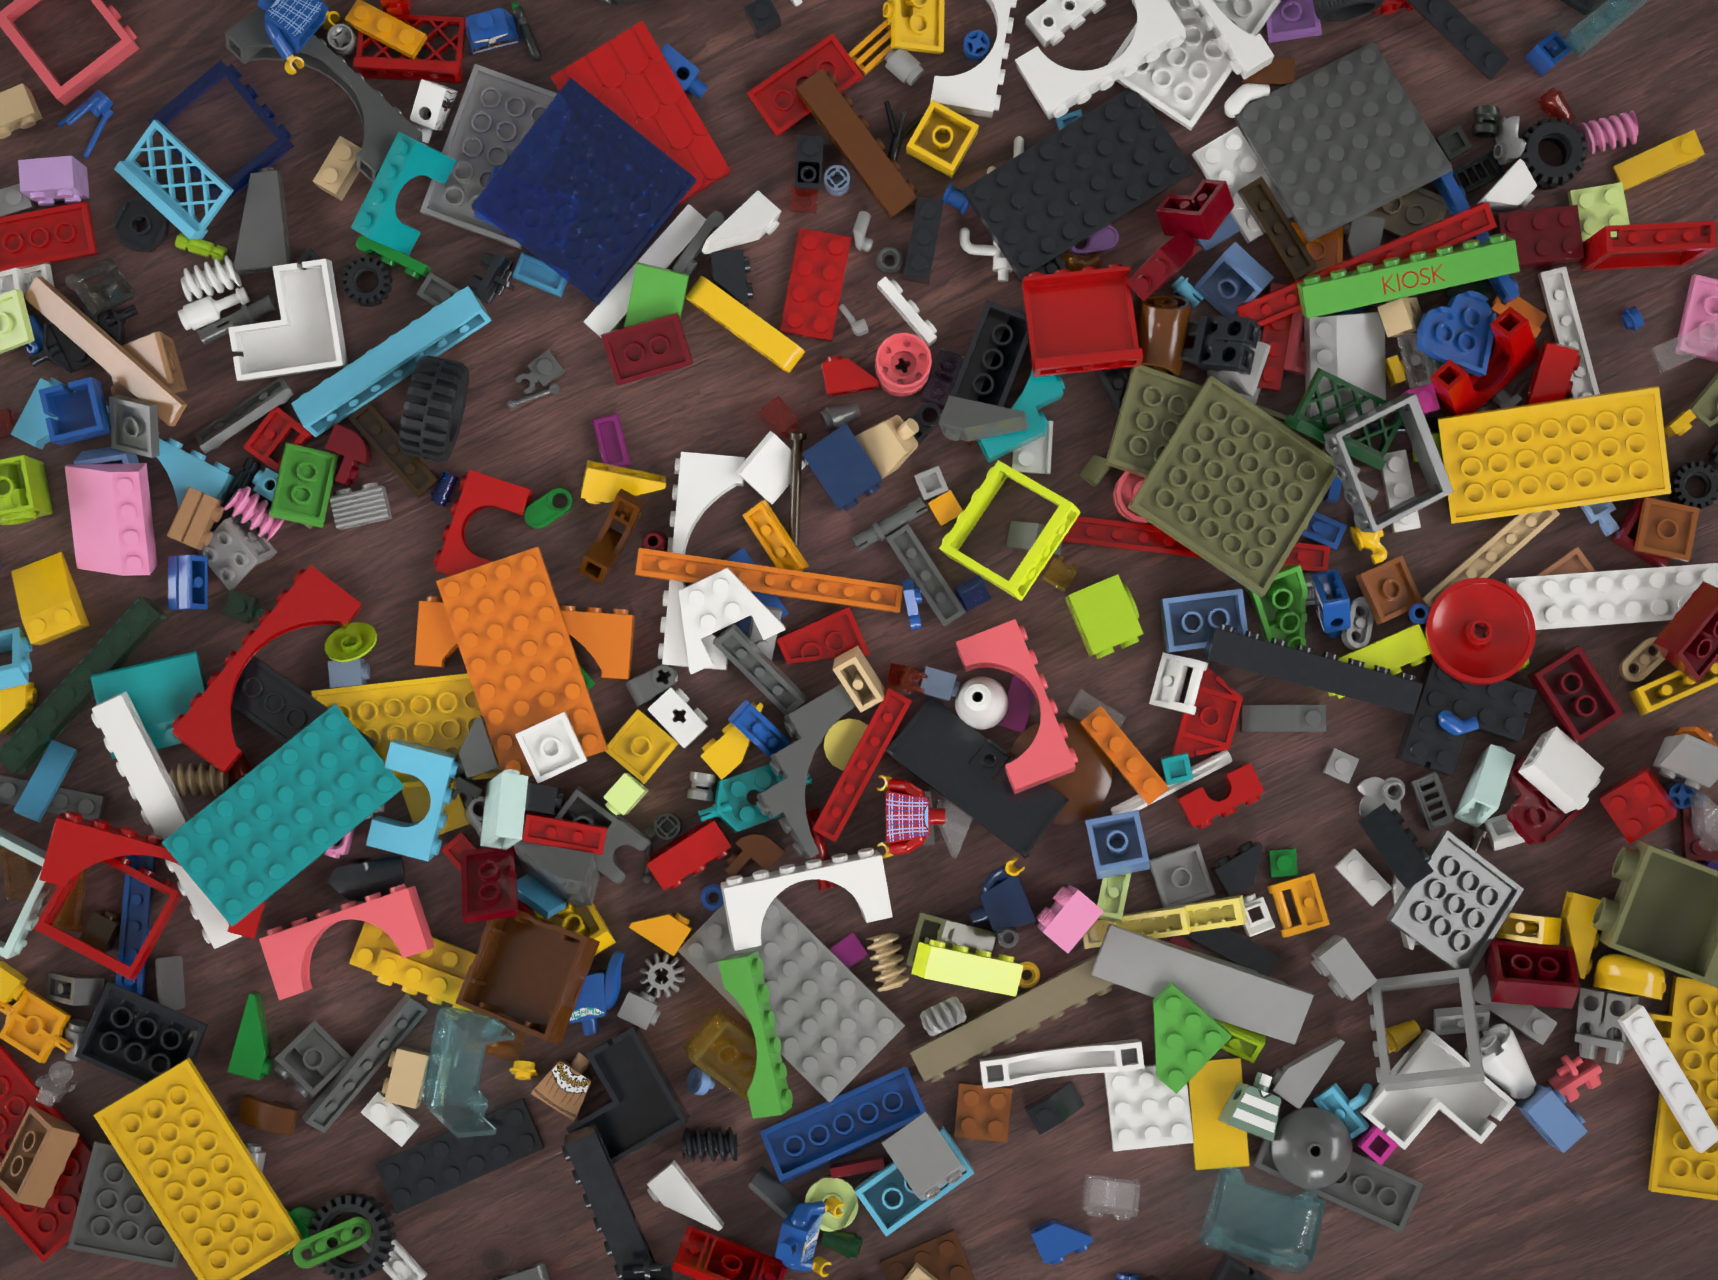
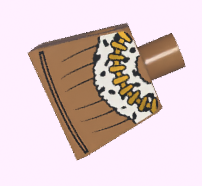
M579 1051L572 1063L562 1058L531 1093L572 1121H575L578 1117L594 1079L585 1072L590 1065L586 1054Z

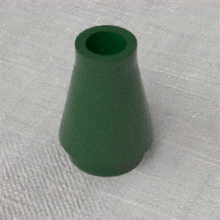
M825 1231L821 1245L832 1249L848 1259L851 1257L857 1259L863 1237L857 1236V1233Z

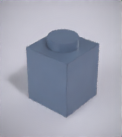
M359 658L349 662L328 661L330 688L367 685L366 679H370V667L368 663H365V659Z
M926 666L918 693L950 701L951 696H957L960 682L956 681L957 675Z

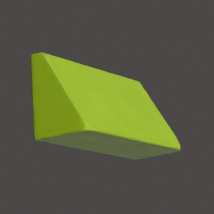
M1215 1019L1232 1035L1221 1049L1254 1063L1265 1045L1266 1035Z

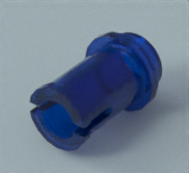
M443 471L435 492H431V501L446 507V504L451 502L449 497L459 478Z

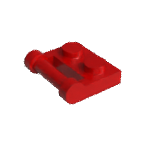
M275 407L267 414L243 448L279 474L282 456L277 462L271 457L292 429L299 432L291 443L294 445L303 446L307 439L311 440L313 435L279 407Z

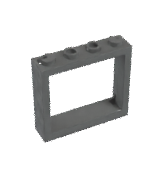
M1402 394L1323 434L1326 441L1325 448L1332 456L1336 476L1342 481L1345 489V499L1353 509L1355 524L1361 532L1375 533L1454 492L1416 394ZM1398 409L1429 489L1373 517L1342 436Z

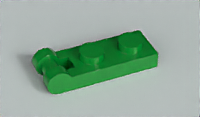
M364 235L360 236L356 241L359 250L369 255L373 253L382 255L380 261L392 267H395L396 263L406 267L404 273L416 279L420 275L427 277L432 270L429 266Z

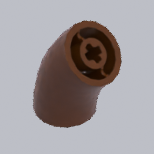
M1154 294L1145 301L1141 299L1137 332L1139 348H1142L1143 353L1141 365L1181 378L1184 363L1181 356L1183 348L1187 344V329L1191 311V301L1187 298L1170 294Z

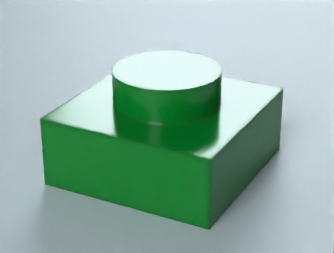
M1296 849L1268 850L1270 877L1298 876Z

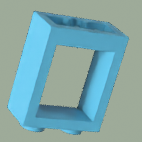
M20 627L0 631V653L12 650V664L0 666V690L29 684V672L32 671L29 652H32V644Z

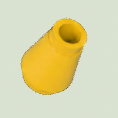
M1415 1020L1386 1028L1388 1053L1393 1051L1397 1053L1421 1034V1029Z

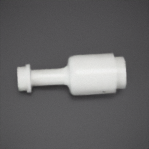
M236 288V293L217 301L213 300L211 296H206L184 305L183 309L178 311L184 328L186 330L199 329L218 321L222 310L239 303L244 305L250 302L245 288Z

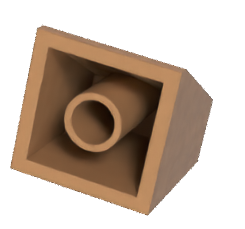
M158 331L122 345L127 352L174 393L187 390L172 338ZM106 371L107 375L112 377L114 385L111 386L112 396L118 394L138 399Z

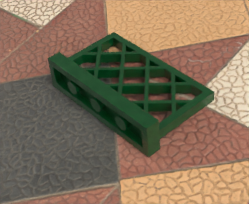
M1317 368L1294 416L1289 414L1285 424L1325 443L1323 434L1338 427L1330 428L1327 416L1338 412L1340 425L1346 423L1344 409L1355 405L1357 415L1360 416L1363 414L1360 403L1371 399L1374 408H1376L1379 404L1382 405L1388 401ZM1324 376L1329 379L1332 390L1320 394L1318 385ZM1351 389L1353 400L1341 404L1339 392ZM1333 395L1336 407L1324 411L1321 399ZM1316 402L1319 414L1310 418L1305 416L1304 413L1308 405ZM1398 409L1394 410L1397 414L1392 423L1384 425L1383 417L1377 419L1379 428L1368 432L1366 425L1361 427L1362 435L1353 439L1350 438L1349 433L1342 436L1348 454L1382 471L1387 462L1383 458L1402 423ZM1381 433L1383 441L1377 451L1372 448L1369 438Z

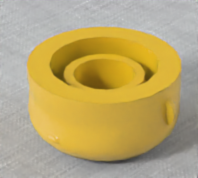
M1608 954L1599 959L1596 965L1593 987L1662 1000V995L1666 991L1665 972L1661 966L1637 957Z

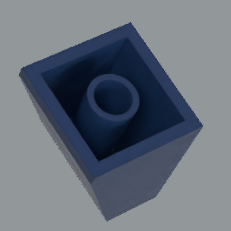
M846 423L802 453L803 461L838 511L843 508L846 512L859 504L857 500L865 493L869 497L881 488L879 486L882 482L880 474Z

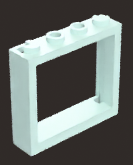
M0 828L1 846L43 867L46 851ZM40 874L7 942L4 943L0 940V956L6 959L19 955L22 948L26 947L27 940L25 938L28 932L34 929L39 920L37 914L40 907H44L50 898L48 891L52 883L39 880Z

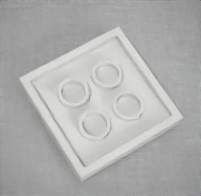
M1155 1064L1144 1065L1145 1069L1104 1073L1113 1151L1194 1143L1187 1084L1176 1094L1157 1078Z

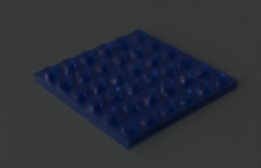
M570 77L471 206L600 305L697 179Z

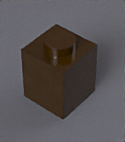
M104 908L103 911H93L80 939L103 952L110 951L120 932L121 920L118 919L119 914L107 908Z

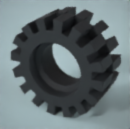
M365 256L363 259L358 257L355 262L350 261L348 263L350 266L344 268L343 272L345 275L341 279L344 283L342 287L346 291L347 296L360 306L365 307V305H368L369 307H374L376 303L380 305L382 303L381 300L387 299L389 297L387 295L388 292L392 291L391 283H393V279L390 276V271L378 259H372L370 256ZM372 272L376 275L377 284L373 290L362 291L359 289L357 281L362 273Z
M1694 461L1680 466V468L1674 470V475L1670 477L1672 494L1669 495L1670 498H1675L1676 501L1674 503L1700 509L1711 506L1714 503L1713 501L1718 499V478L1716 477L1718 471L1716 469L1712 470V465H1704L1702 461ZM1691 476L1699 477L1704 483V490L1699 496H1692L1686 490V481Z

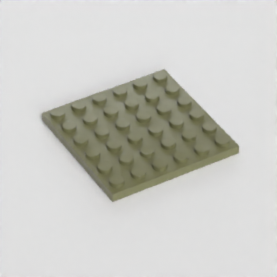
M1209 376L1127 508L1259 597H1263L1336 477L1335 464L1331 456L1213 376Z

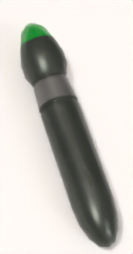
M513 1V17L517 20L518 27L531 57L538 62L541 59V53L525 18L524 10L519 3Z

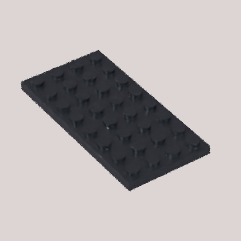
M1128 88L968 185L962 190V193L1018 278L1022 280L1023 277L1043 267L1188 177L1194 170L1148 101L1143 99L1139 93L1133 92Z

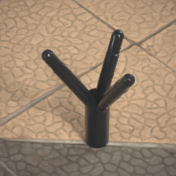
M885 101L884 105L893 136L887 157L889 159L894 158L897 161L902 140L920 123L924 115H919L902 132L907 114L906 111L903 110L901 112L896 129L890 103Z

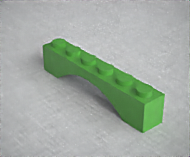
M758 951L731 954L719 960L718 963L724 988L734 996L745 1011L755 1036L757 1049L756 1070L747 1092L752 1117L761 1118L783 1115L792 1108L793 1096L791 1090L788 1089L786 1081L787 1069L785 1064L782 1063L780 1054L781 1042L776 1035L775 1015L771 1011L769 1004L770 992L763 977V961L759 958Z

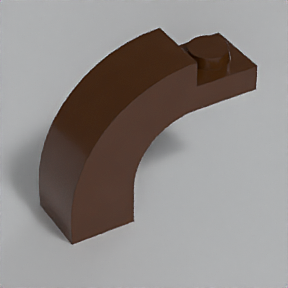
M620 489L600 533L583 557L578 570L579 573L599 584L603 583L629 541L642 514L641 509L645 501Z

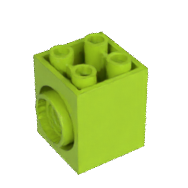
M25 455L1 459L0 525L33 521L37 517L53 514L44 462Z
M1118 574L1064 598L1089 657L1096 655L1097 659L1109 655L1115 652L1114 646L1120 644L1123 649L1139 642L1138 636L1144 634L1138 622L1139 612L1128 587L1122 584Z

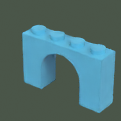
M400 739L391 741L384 768L419 778L426 785L430 793V809L422 821L415 823H406L378 815L371 821L366 845L427 862L434 855L437 856L442 840L438 839L440 829L444 830L448 819V814H444L446 804L451 803L454 789L451 788L452 779H456L459 773L458 754Z

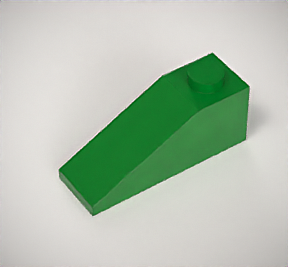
M255 991L249 993L227 1072L260 1080L265 1075H269L273 1059H270L272 1051L261 993Z

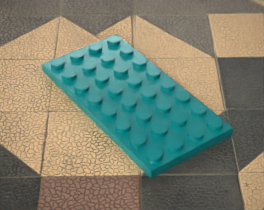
M334 704L161 843L233 927L405 788V786L390 769L384 768V761L338 706Z

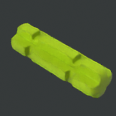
M183 233L176 237L175 246L179 249L186 250L187 248L191 253L206 258L211 256L213 260L218 259L219 262H223L224 257L227 256L228 249L220 245L215 247L214 243L202 239H189Z

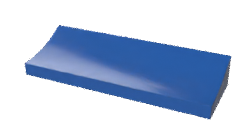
M907 1066L840 1095L830 1103L827 1101L760 1131V1135L779 1181L782 1184H786L891 1137L927 1111Z

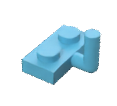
M1337 1083L1315 1095L1313 1101L1316 1105L1336 1115L1347 1127L1351 1139L1366 1131L1369 1127V1124L1357 1109L1368 1101L1373 1090L1370 1084H1364L1358 1096L1351 1100L1348 1099Z

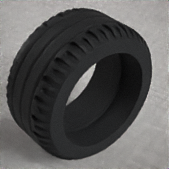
M1313 0L1318 19L1324 22H1337L1368 14L1378 9L1385 0Z

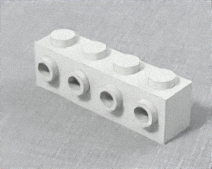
M1047 0L1026 17L1025 25L1044 48L1049 44L1055 46L1065 37L1064 33L1070 28L1075 30L1086 21L1084 17L1089 13L1093 12L1096 14L1106 6V0Z

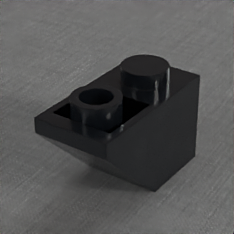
M797 135L795 189L821 190L824 136Z
M743 249L711 253L715 284L739 303L749 307V299H753L752 283H747L746 273L751 272L749 257H744Z
M1250 840L1237 848L1239 853L1230 858L1229 854L1215 861L1216 867L1211 870L1227 897L1236 896L1255 884L1263 846L1260 842L1253 844Z

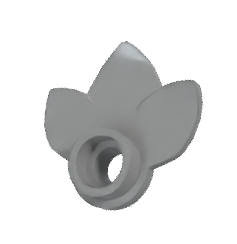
M1500 116L1496 125L1499 127L1498 136L1495 137L1496 145L1493 155L1500 165H1507L1518 159L1526 147L1525 140L1518 138L1519 116H1512L1507 119L1505 116Z
M1374 776L1363 780L1357 786L1358 791L1365 795L1359 805V814L1362 817H1365L1383 803L1391 811L1396 808L1400 813V801L1405 795V785L1399 778L1388 777L1383 780ZM1394 785V791L1388 793V789Z

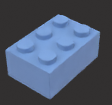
M1242 589L1159 600L1166 653L1204 649L1211 626L1219 628L1220 623L1236 627L1235 633L1245 635L1246 630L1248 631Z

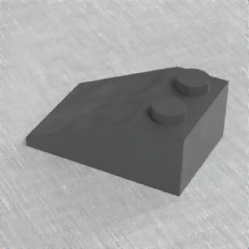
M523 841L513 845L523 871L569 904L578 907L583 905L592 906L600 879L593 853Z

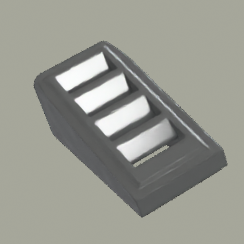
M1430 772L1408 781L1429 831L1454 821L1437 772ZM1432 783V788L1421 791V786ZM1436 793L1437 797L1425 801V796ZM1440 802L1441 807L1428 811V806ZM1444 812L1445 817L1432 821L1431 816Z

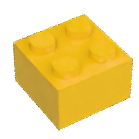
M932 100L907 144L906 153L953 178L978 133L979 125Z

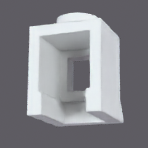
M1255 893L1244 896L1243 901L1247 922L1243 927L1246 935L1251 937L1275 928L1264 898L1262 896L1256 897ZM1259 906L1264 918L1252 922L1247 910Z

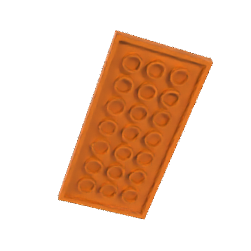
M539 547L436 581L501 772L512 769L520 771V775L532 776L531 768L515 734L563 712H566L586 757L608 750Z

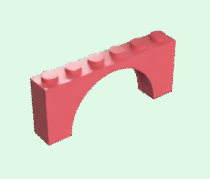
M1016 619L956 642V649L965 672L979 668H993L1006 671L1022 680L1030 688L1037 700L1040 711L1038 733L1033 743L1020 757L1005 765V771L1014 794L1074 772L1075 763L1078 762L1073 747L1068 748L1065 738L1068 737L1063 722L1058 724L1055 714L1058 713L1053 698L1048 699L1045 689L1048 688L1045 677L1043 673L1038 675L1035 665L1038 664L1033 649L1028 650L1025 641L1028 640L1025 628L1023 625L1018 626Z
M405 884L390 888L391 894L382 897L381 893L378 892L366 896L365 903L357 905L355 900L340 905L342 911L332 913V910L329 909L317 913L316 920L308 922L307 917L291 922L292 928L283 930V927L279 926L267 930L268 936L259 940L279 1000L313 989L310 979V961L314 947L321 935L329 927L341 920H362L379 927L395 942L402 958L434 948L435 944L416 887L406 888Z

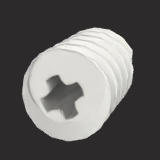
M228 256L224 257V265L218 259H214V268H211L207 262H204V271H201L197 265H194V274H191L187 268H184V277L181 278L182 288L189 302L194 301V295L198 299L203 298L204 292L208 296H213L214 288L218 293H223L225 286L229 290L234 289L235 283L239 287L242 286L239 274L234 271V262Z

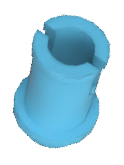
M1181 275L1170 286L1173 289L1172 293H1177L1179 296L1187 298L1191 301V309H1194L1204 299V296L1188 282V277L1185 279Z

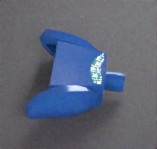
M615 951L610 957L606 969L591 971L587 974L569 1023L581 1021L584 1035L600 1032L597 1018L606 1016L608 1010L614 1007L619 999L621 969L625 952Z

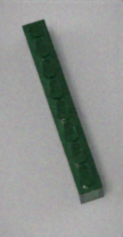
M140 596L0 748V761L13 773H25L47 749L51 740H55L95 696L91 675L120 669L168 615L149 598Z

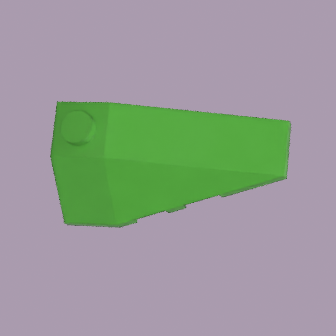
M1299 564L1283 565L1265 596L1259 597L1248 588H1246L1264 640L1271 642L1272 637L1288 641L1286 647L1296 649L1298 644L1306 646L1305 622H1307L1306 598H1308V588Z

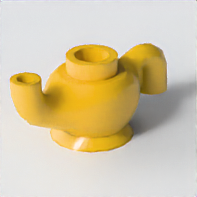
M1356 524L1355 527H1350V534L1356 548L1359 551L1363 548L1370 549L1373 552L1371 559L1374 565L1383 562L1387 558V550L1380 543V537L1384 536L1382 529L1375 533L1361 532Z

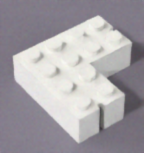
M320 259L302 262V265L292 263L273 266L281 320L228 327L232 352H243L244 357H233L237 381H251L345 367L348 364L332 261Z
M1425 1029L1392 1068L1391 1075L1470 1067V1063L1433 1031ZM1485 1077V1081L1387 1092L1382 1083H1380L1371 1093L1366 1104L1361 1106L1358 1111L1405 1150L1438 1110L1472 1139L1482 1144L1497 1126L1488 1120L1487 1117L1491 1115L1501 1121L1516 1102Z

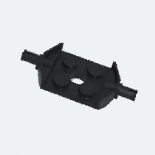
M98 298L94 299L95 302L80 309L121 346L125 342V320L139 314L134 304L121 311H115ZM53 323L50 325L44 324V348L42 351L28 357L33 367L49 360L54 361L70 373L95 361Z

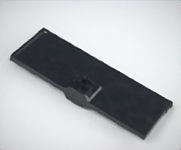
M931 696L885 750L886 755L1019 853L1024 859L1030 855L1035 844L1069 801L1068 798L1046 782L1014 794L1005 771V765L1015 759L1007 751L992 740L981 735Z

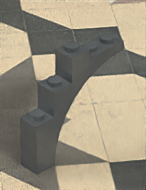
M842 683L784 716L786 720L784 723L785 729L791 737L795 736L797 740L770 756L772 759L770 765L777 776L781 775L783 780L756 795L759 800L756 804L760 812L764 816L768 815L769 818L780 815L779 823L786 834L790 832L795 841L792 845L796 853L800 857L804 856L805 859H810L819 854L810 833L806 816L805 787L808 769L815 750L826 732L840 717L856 706Z

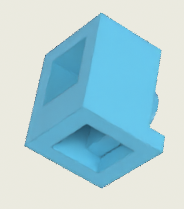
M267 467L265 471H258L252 482L256 485L253 491L273 501L278 473ZM270 481L275 482V487L272 490L267 488Z

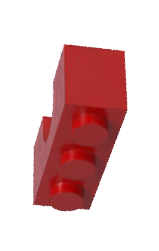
M1245 763L1223 774L1228 785V791L1221 800H1211L1203 787H1197L1176 798L1190 827L1197 826L1200 830L1213 823L1211 818L1219 814L1224 818L1237 811L1235 806L1243 802L1248 806L1261 799L1259 794L1265 791L1251 763Z

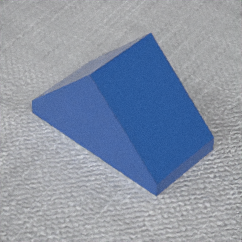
M1554 31L1539 42L1524 58L1542 77L1573 49Z

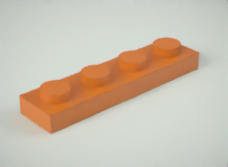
M1099 706L1080 722V725L1147 806L1169 789L1167 784L1102 706Z

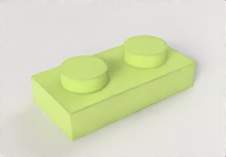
M1131 873L1103 878L1097 906L1104 912L1098 919L1116 923L1122 922Z

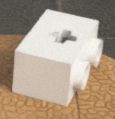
M670 687L648 708V711L683 748H687L709 727L705 723L708 718L698 707L693 710L687 704L690 699L680 688L675 691ZM676 710L686 711L684 715L686 721L684 723L682 721H674L676 718L674 712Z

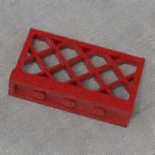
M406 14L393 16L415 29L422 24H430L434 28L427 35V40L424 43L432 52L426 59L415 57L413 60L408 59L409 57L405 55L399 58H392L387 53L392 48L388 46L383 48L375 39L358 31L356 57L353 59V68L355 72H359L364 78L421 81L424 79L432 82L462 83L463 81L462 63L465 17ZM449 25H459V32L451 39L443 32ZM440 34L446 43L435 51L428 42ZM371 43L380 50L373 57L363 56L364 48ZM449 47H452L457 52L456 61H446L440 55Z

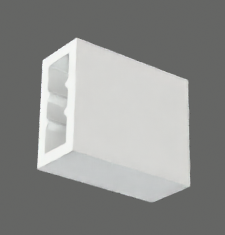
M1556 726L1541 734L1518 772L1566 814L1575 809L1580 810L1588 803L1589 798L1587 796L1600 783L1601 779L1599 776L1604 767Z

